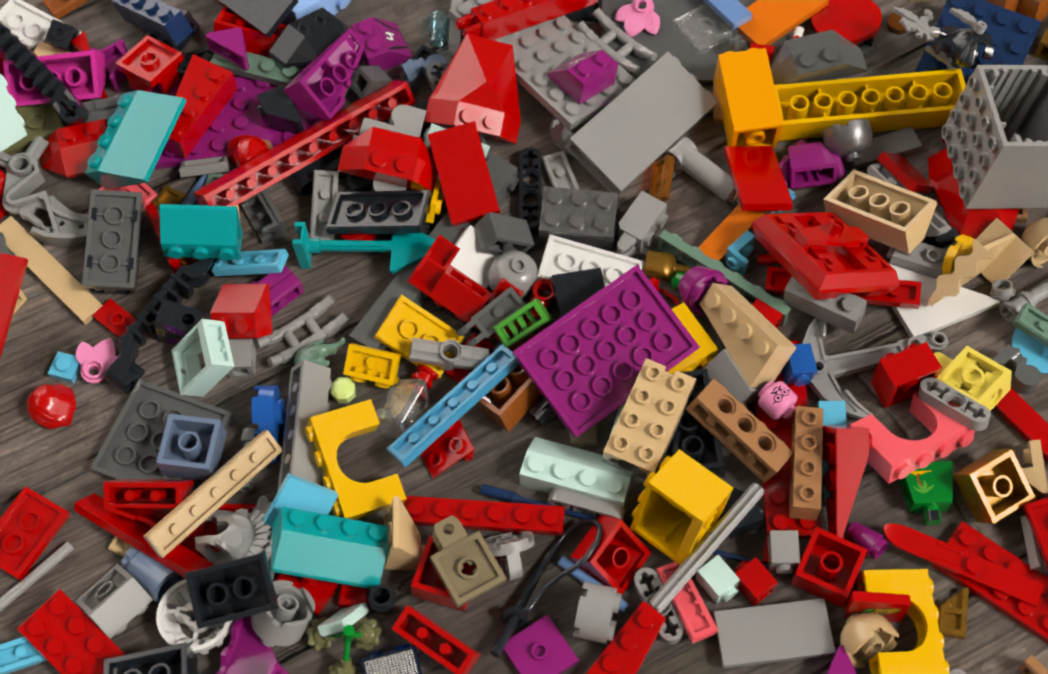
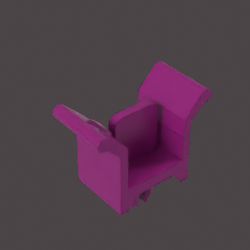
M123 39L102 50L94 49L93 47L89 49L104 53L106 70L110 74L109 78L116 93L120 91V84L128 80L124 73L117 70L115 64L128 52Z

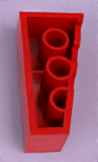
M194 54L192 55L175 95L176 97H183L187 101L165 145L167 151L184 159L188 157L238 88L233 72Z

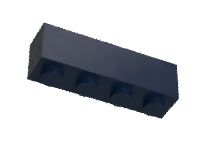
M111 0L125 21L176 46L193 31L181 10L160 0Z

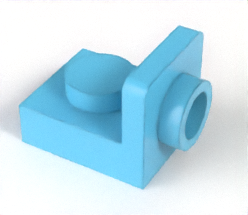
M748 230L727 248L724 259L730 269L738 271L741 275L746 273L749 264L746 258L754 249L752 245L755 236Z

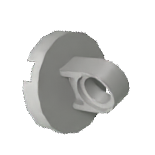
M521 531L522 536H516L512 532H507L485 539L493 556H499L501 569L507 581L522 578L523 576L519 552L535 545L534 536L531 531Z

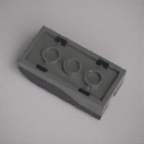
M91 189L82 286L86 291L96 294L111 292L119 295H132L136 291L145 204L142 192Z

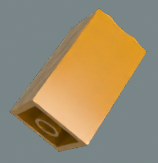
M750 48L741 52L727 51L723 54H718L714 81L728 146L777 147L783 123L766 48Z

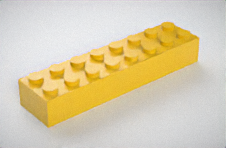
M960 68L774 85L783 123L778 141L823 137L822 131L835 124H840V126L847 125V121L856 119H868L872 133L903 130L909 127L918 129L943 126L948 120L951 110L955 107L960 93L966 87L962 70Z

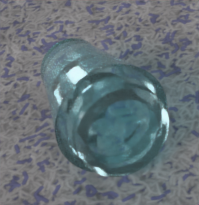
M436 10L431 12V15L428 17L429 43L434 47H441L450 25V19L447 12Z

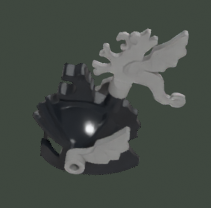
M894 7L892 9V12L902 17L899 23L903 25L907 32H917L916 38L921 39L925 36L926 42H932L934 38H938L932 46H927L925 51L939 61L944 62L948 66L946 70L960 69V67L975 69L979 65L975 63L979 52V44L985 45L982 59L992 60L993 58L992 37L985 32L987 24L983 21L977 22L969 12L956 8H951L949 11L962 22L969 24L971 28L961 29L952 25H945L943 29L928 25L934 18L933 13L928 9L924 11L926 16H921L920 18L913 14L912 11L904 8Z

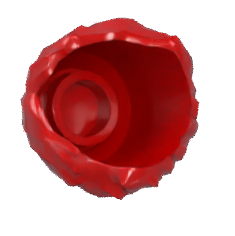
M56 383L54 385L45 384L38 386L28 397V415L39 426L49 430L64 426L69 427L76 411V395H74L72 388H68L63 384Z

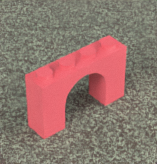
M918 392L913 394L910 413L930 431L931 436L928 438L906 440L897 437L872 414L850 424V426L869 428V433L872 435V447L869 449L867 463L888 484L897 479L905 478L909 473L919 468L927 467L931 462L939 458L947 457L952 451L960 447H967L973 441L975 431L923 402L919 398ZM953 401L947 402L952 407H958Z

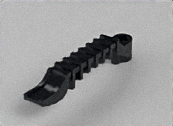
M0 20V51L6 54L5 57L15 63L14 66L24 72L26 78L33 81L32 84L42 90L41 94L51 99L49 102L64 121L74 125L85 123L89 117L88 109L72 93L73 91L63 84L64 82L54 75L55 73L45 66L46 64L40 61L37 55L31 52L28 46L22 43L19 37L12 33V30ZM69 107L76 109V117H73L74 114Z
M206 258L191 265L180 266L175 274L172 273L170 275V280L161 286V291L153 296L151 303L144 306V311L141 315L138 314L133 325H129L127 332L118 338L121 355L107 369L104 376L107 381L125 394L133 390L138 379L145 373V370L135 363L136 358L139 356V349L136 345L139 344L143 347L146 344L147 338L142 334L143 332L150 336L154 334L155 327L151 322H155L162 300L166 299L181 304L182 297L176 292L177 290L190 299L194 294L192 287H202L212 277V268L217 258Z

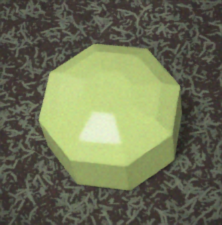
M338 377L331 384V397L337 403H349L356 396L355 383L348 377Z

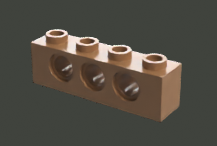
M715 379L685 408L764 483L773 477L794 453L763 422L759 421L747 410L744 404L740 403Z
M796 406L792 417L791 450L794 453L791 455L789 518L816 521L821 510L823 408Z

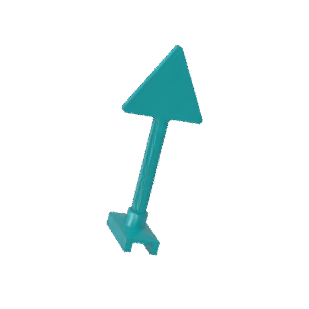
M295 222L294 227L298 239H293L292 244L301 269H311L312 253H321V251L391 252L390 272L394 274L421 261L435 239L424 233L393 234L391 241L321 240V238H310L305 222Z

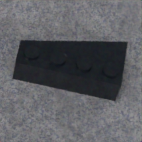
M707 368L681 372L696 378L694 391L687 406L709 384ZM685 409L675 431L673 455L678 450H681L717 477H725L720 441Z

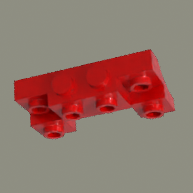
M441 235L436 238L407 281L431 297L438 306L447 308L454 313L457 319L467 323L472 320L471 318L509 287H512L519 297L524 293L504 278H502L493 293H491L450 265L460 251V248Z

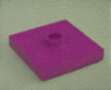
M548 615L510 638L503 650L519 674H562L579 663L578 658Z

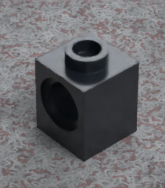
M52 19L45 41L55 47L73 52L72 40L79 35L80 31L73 26Z

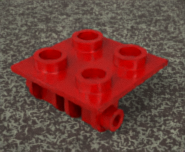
M459 419L420 455L432 478H435L461 459L465 461L472 460L475 448Z

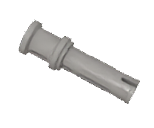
M1048 279L1027 292L1020 291L1011 301L1002 302L999 305L1002 317L1007 322L1013 323L1021 307L1026 302L1035 307L1037 303L1048 297Z

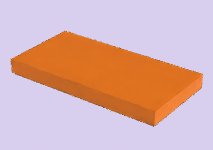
M757 0L747 7L752 13V20L734 30L741 34L750 44L771 45L826 7L829 0Z

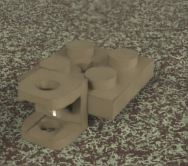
M450 516L434 525L433 541L439 552L430 556V561L455 606L458 608L505 583L507 578L480 531L467 537L468 534L461 522L456 517ZM464 563H467L468 566H475L473 575L469 576L461 572Z

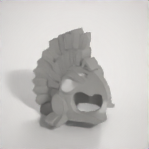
M263 495L258 498L257 506L253 509L252 513H248V509L236 510V513L216 510L205 521L213 522L217 532L220 534L194 537L196 549L215 565L266 552L273 580L276 572H271L272 526L264 524L263 521L272 502H269L267 497ZM210 545L215 546L222 551L214 552L210 548Z

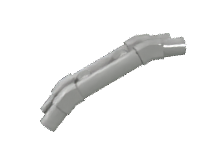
M600 8L596 9L592 14L600 22L599 24L607 31L604 36L599 39V36L592 29H589L584 21L576 26L580 32L584 33L590 41L596 43L628 73L638 75L641 72L640 66L625 58L632 51L643 59L650 61L657 59L656 52L637 43L618 28ZM615 38L625 44L617 52L607 45Z
M330 294L311 307L309 311L281 328L275 329L273 334L254 340L256 348L276 344L283 340L282 338L289 344L290 347L267 358L270 367L295 359L299 349L310 343L331 337L349 320L342 312L334 320L323 326L322 329L318 326L314 319L323 315L335 302ZM306 325L312 335L299 342L292 332Z

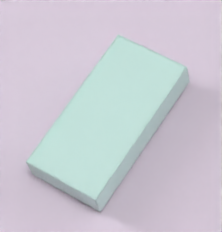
M366 602L339 610L318 626L320 635L327 636L342 632L346 625H353L369 611Z

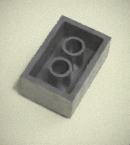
M544 186L539 224V244H547L551 234L599 249L613 250L618 193Z

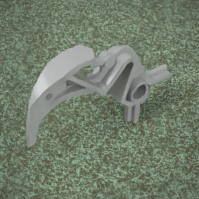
M36 136L25 153L21 152L11 156L0 152V166L7 169L2 200L5 210L10 214H19L23 220L34 224L36 227H32L29 233L36 240L49 246L71 247L85 242L89 214H81L69 210L53 195L49 196L46 190L29 195L45 182L38 159L49 142L41 136ZM36 209L48 212L52 223L51 227H46L34 215Z

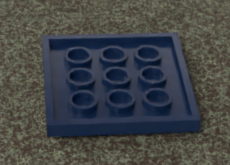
M947 0L935 27L943 29L945 25H952L961 29L971 28L969 24L962 22L949 11L951 8H956L969 12L977 22L983 21L987 24L985 32L992 37L994 51L992 60L982 59L985 45L979 44L976 64L1023 65L1042 21L984 0ZM934 38L932 42L928 41L927 46H932L938 38ZM924 50L915 72L946 70L948 66ZM960 67L965 85H967L968 79L975 69Z

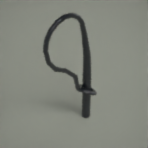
M587 518L577 521L563 532V536H559L534 570L514 607L506 608L501 613L500 618L504 626L490 651L492 656L496 658L501 656L515 628L521 627L527 622L528 613L534 608L543 593L561 578L577 570L590 558L602 537V526L597 520ZM593 524L597 529V534L587 553L573 566L562 571L541 587L526 607L541 575L565 537L581 525Z

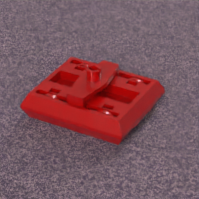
M835 212L765 214L752 222L755 238L815 300L834 299L840 294L859 292L864 296L886 295L899 288L900 283L896 270L867 244L870 237L859 227L848 226Z

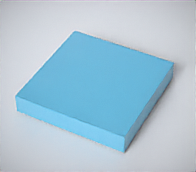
M287 473L263 519L264 524L272 526L282 507L328 515L338 497V493L332 489Z

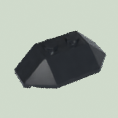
M322 7L288 24L270 49L269 55L284 67L309 65L350 27Z

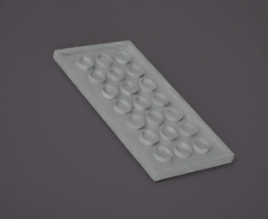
M468 0L450 9L448 17L456 23L459 18L470 14L471 8L494 0ZM564 15L494 40L513 45L517 82L569 130L595 117L636 80L623 67L618 65L614 84L579 105L547 77L548 72L581 53L602 50L596 43L590 41L584 33L580 32L576 25Z

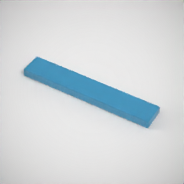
M503 344L498 347L387 447L388 452L406 468L519 365L512 355L513 352Z

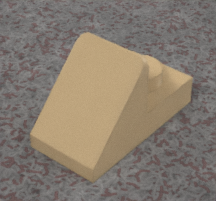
M1031 440L1027 443L1026 449H1023L1024 464L1029 465V468H1022L1033 493L1039 498H1043L1048 494L1041 441Z

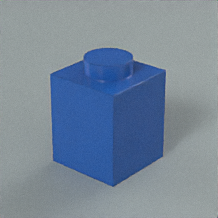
M811 343L794 344L797 348L781 370L785 384H795V386L807 385L818 372Z

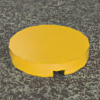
M963 234L955 238V241L958 242L955 246L951 245L948 248L943 260L942 274H952L955 271V259L958 256H967L973 252L974 238Z

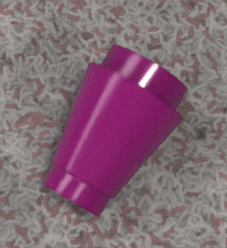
M857 521L852 523L846 532L857 545L868 549L866 553L868 558L878 559L889 545L884 535Z

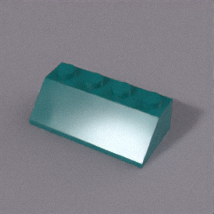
M289 507L281 508L272 524L271 572L373 589L380 584L388 552L387 526Z

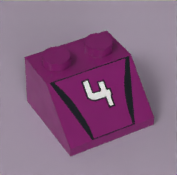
M371 17L351 25L352 30L365 45L361 57L366 66L378 65L383 71L402 65L413 56L396 23Z
M603 50L585 52L548 72L547 77L580 105L614 84L619 64Z

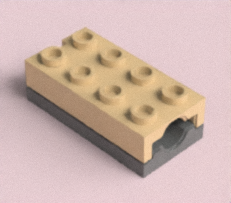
M647 358L603 451L604 463L644 480L652 472H658L694 391L696 378L676 371L674 375L665 371L666 366Z

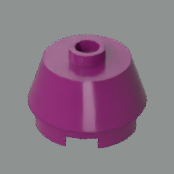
M695 266L684 274L680 280L678 291L683 302L692 313L705 317L707 315L700 305L703 297L712 283L727 285L728 280L719 270Z

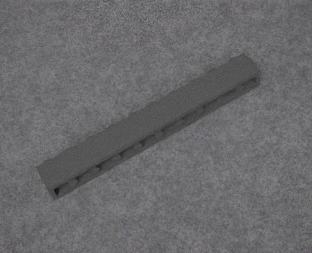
M493 154L487 161V165L500 208L505 201V196L509 191H514L518 185V170L516 166ZM447 211L428 236L436 240L441 235L455 245L466 227L469 225L474 227L481 219L453 227L449 212ZM421 261L401 270L351 332L349 335L351 343L384 351L390 350V348L373 337L398 298L403 295L420 307L426 298H430L407 282Z

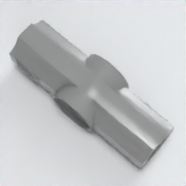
M412 338L409 361L438 365L446 371L455 368L473 371L490 353L489 349L460 345L455 340L439 342ZM444 352H451L455 358H447Z

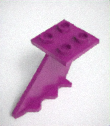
M250 616L240 618L233 623L231 627V641L221 653V667L216 674H289L280 666L272 647L265 646L261 642V638L255 633L251 625Z

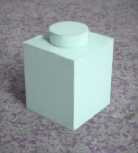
M719 555L697 570L695 577L698 584L716 604L723 599L727 602L738 593L737 588L740 579Z

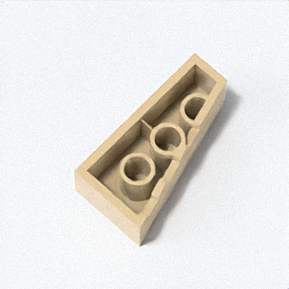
M712 283L700 302L701 307L749 387L763 388L770 381H774L797 347L730 285Z

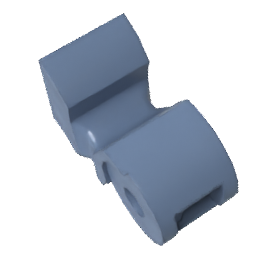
M432 54L426 60L420 57L418 60L408 59L407 62L402 64L403 77L408 83L412 94L419 88V77L427 80L426 71L431 62L440 61L446 65L444 56ZM433 69L432 76L436 75L440 81L442 71Z

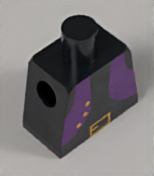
M163 299L155 320L158 341L177 345L201 319H204V313Z

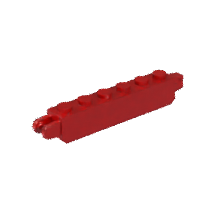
M494 0L471 8L470 14L459 18L455 25L458 31H463V37L468 33L495 40L594 5L598 0Z

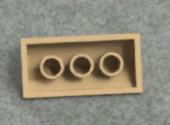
M853 170L823 199L826 212H835L848 226L859 227L871 239L907 254H910L925 238L937 206L936 200L857 170Z

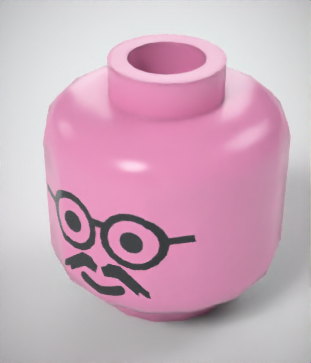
M770 381L758 393L760 397L758 405L771 419L778 420L783 417L787 420L794 414L796 408L794 405L798 398L783 381L776 383Z

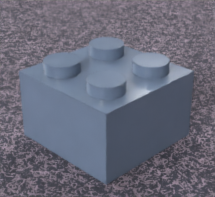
M169 414L156 461L162 474L199 480L209 479L218 471L227 435L222 421Z

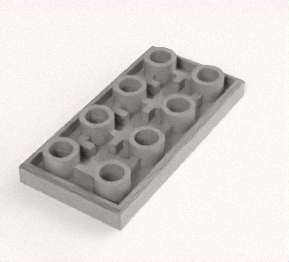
M824 598L714 611L713 614L715 625L718 629L717 638L723 669L832 656L836 653Z

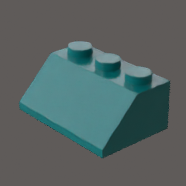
M160 204V240L165 257L173 259L190 257L200 260L206 258H220L222 260L240 259L243 232L237 206Z

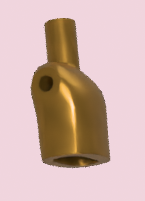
M648 250L644 274L667 282L674 277L676 272H687L691 269V266L677 264L676 257L671 253Z

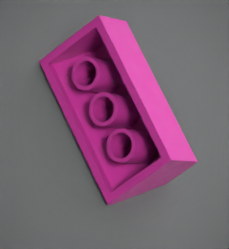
M90 50L37 56L40 61L46 64L45 66L55 73L54 75L64 82L63 84L73 91L72 93L78 100L101 98L107 78L104 53ZM3 60L5 79L8 83L6 88L16 101L17 105L15 107L50 104L49 101L51 99L41 94L42 90L32 84L33 81L26 78L24 72L14 66L15 63L13 61Z

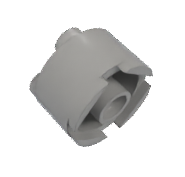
M278 580L274 581L273 585L279 608L250 616L251 625L255 633L261 638V642L268 647H274L275 645L290 646L300 641L315 610L314 600L303 587L298 589L292 586L293 582Z
M584 581L582 588L588 590L587 592L583 591L582 596L580 595L574 625L575 628L580 629H575L573 637L606 644L607 640L612 641L614 638L617 621L612 620L613 612L618 613L622 594L617 593V588Z

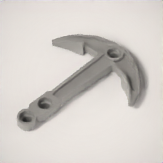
M818 318L811 322L802 344L811 343L816 366L822 369L808 383L809 387L821 401H845L846 416L862 419L870 414L873 415V413L864 408L847 389L842 392L835 378L876 368L882 356L891 352L894 354L899 353L913 343L919 345L927 341L933 353H943L948 346V338L944 333L933 332L928 337L919 335L898 340L897 343L827 356L823 346L827 322ZM935 339L940 340L942 343L936 342Z

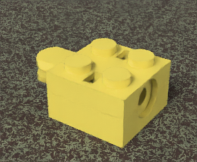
M966 346L954 360L940 352L934 353L942 367L936 379L987 407L989 411L1010 391L1012 371L976 350ZM953 401L958 407L961 406L958 402Z

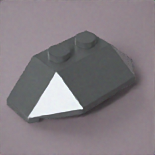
M834 30L786 40L770 67L774 85L835 80L867 72L862 50Z

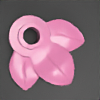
M633 0L632 4L623 5L616 13L615 20L625 22V32L631 38L639 34L643 29L652 35H656L659 30L660 17L654 11L652 0ZM641 4L646 5V8L640 9L638 7Z
M111 338L99 342L94 347L81 342L76 350V359L81 365V376L84 381L90 384L102 382L105 379L104 376L107 369L119 357L115 354V346ZM92 369H97L99 373L97 375H91L89 374V371Z

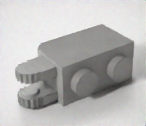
M641 191L619 221V241L616 253L630 257L635 250L641 252L645 245L650 246L654 240L655 231L658 227L662 228L668 219V215H666L667 204Z

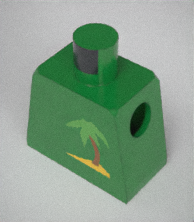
M952 461L931 462L927 467L919 468L909 473L903 479H897L908 511L910 513H923L924 522L927 526L940 524V512L947 511L952 504Z

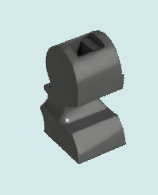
M1010 344L992 359L1012 371L1011 388L1018 393H1032L1041 380L1040 371L1035 366L1026 365L1027 358L1022 356L1019 348H1015Z

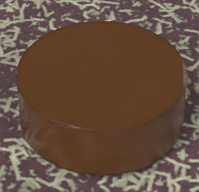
M894 12L888 17V30L896 35L907 33L903 25L899 23L902 17Z

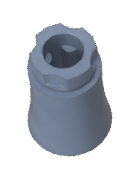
M135 547L130 548L121 561V566L133 576L156 603H160L164 594L173 585L183 580V576Z

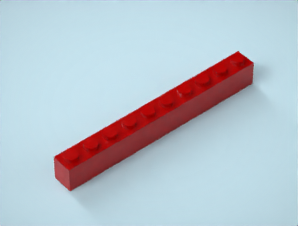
M394 80L338 111L330 120L324 119L193 192L199 205L236 206L351 141L354 135L359 136L364 118L384 122L391 117L395 107L416 104L411 89L406 81Z

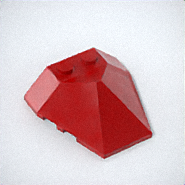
M467 33L428 99L424 122L448 128L475 121L478 133L493 136L492 139L515 145L521 118L513 45Z
M947 148L928 158L929 182L934 186L933 188L938 197L937 200L940 206H942L946 214V220L951 228L956 227L960 235L963 234L977 239L998 218L1013 231L1019 208L966 209L963 199L959 195V185L953 175V165L951 159L948 158Z

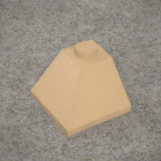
M393 496L384 518V526L388 528V552L384 569L416 571L425 545H421V534L399 496Z

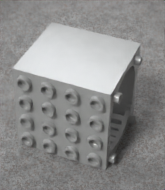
M977 65L941 130L942 138L945 139L948 158L951 159L953 165V175L959 185L960 198L963 199L966 209L1048 208V65Z

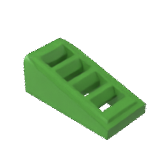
M534 299L493 328L504 346L509 349L552 322L553 319L539 299ZM535 309L541 320L537 321L531 310ZM525 314L532 323V326L530 327L527 325V323L522 317ZM515 320L518 321L523 329L522 333L518 331L513 323ZM507 325L515 336L513 339L510 338L504 329Z

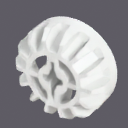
M186 579L173 585L164 594L158 605L156 615L157 626L161 636L170 646L187 642L194 653L205 655L209 653V649L215 646H222L223 639L227 634H231L233 620L197 629L196 620L195 622L192 620L195 616ZM181 624H186L194 632L192 639L182 632ZM209 628H215L213 633L206 638L198 639L199 633H204Z

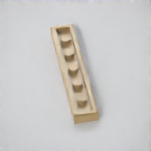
M12 216L0 224V232L5 236L6 246L9 251L14 252L16 256L28 259L27 268L84 325L94 319L92 315L103 305L90 292L86 291Z
M263 430L143 536L159 557L164 558L283 451L268 430Z

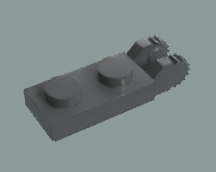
M509 287L471 318L472 320L456 333L459 337L464 336L476 325L482 333L472 338L466 345L474 347L485 337L488 338L496 332L493 328L495 325L526 304L515 290Z

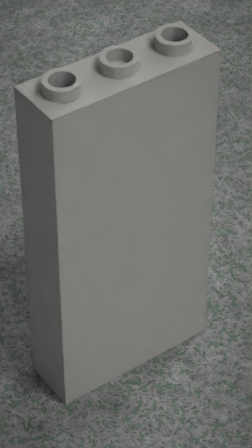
M667 52L569 139L565 148L608 192L618 193L619 196L662 157L670 146L680 137L686 135L710 113L718 102L714 99L713 94L705 90L697 78L681 65L677 57Z

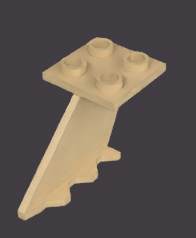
M996 218L977 239L973 240V252L970 255L958 256L955 259V271L952 274L939 275L936 278V290L931 295L928 303L933 306L945 297L957 296L960 293V287L980 273L992 284L999 279L1008 280L1034 251Z

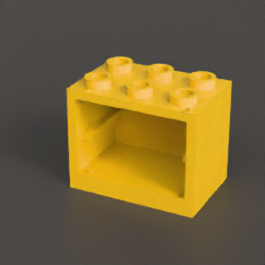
M678 450L672 457L668 455L661 463L660 470L657 473L652 472L645 480L643 485L646 488L637 499L640 503L632 512L631 516L634 519L630 529L681 565L717 524L733 487L687 454Z

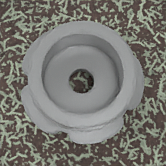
M1007 279L994 281L990 291L991 297L997 298L1000 302L1008 301L1016 294V290L1013 289V283Z

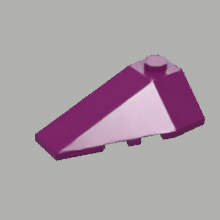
M351 27L348 28L286 86L284 92L298 109L327 121L330 120L345 102L344 95L352 83L350 79L354 69L358 67L365 45Z

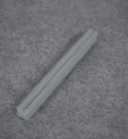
M752 483L652 597L649 602L652 608L659 613L665 609L764 495V490L757 483Z

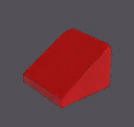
M82 32L72 40L75 52L90 51L91 45L85 32Z

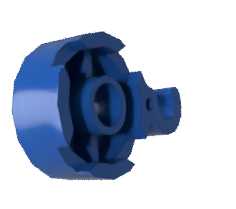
M256 385L254 390L258 392V397H252V424H258L259 431H255L254 435L256 437L263 430H268L279 445L281 424H284L285 419L284 399L281 398L278 385ZM279 455L276 456L269 464L278 463Z

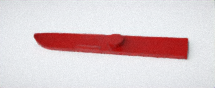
M893 523L884 525L883 533L886 539L898 549L1037 607L1044 587L1043 583L912 528Z

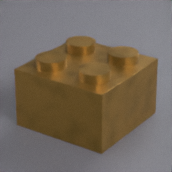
M1012 449L992 450L953 474L976 523L994 524L1036 498Z

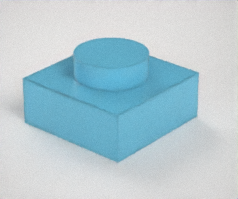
M58 351L48 375L50 378L74 384L81 370V365L75 355Z

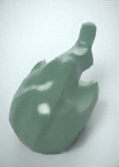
M343 337L340 341L333 344H323L324 340L322 339L304 346L297 351L294 365L305 359L328 367L330 361L325 360V357L335 355L337 350L345 344V338Z

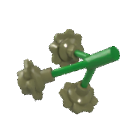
M321 617L319 620L312 619L310 622L311 626L306 628V633L308 635L307 644L313 646L314 650L319 651L322 648H330L331 641L335 640V638H342L344 642V654L335 664L329 666V674H362V666L355 664L349 656L350 642L356 641L355 647L357 649L363 648L367 651H371L373 645H379V636L382 629L376 627L377 621L362 617L359 619V622H355L353 625H346L343 628V632L321 636L318 626L326 621L327 617Z

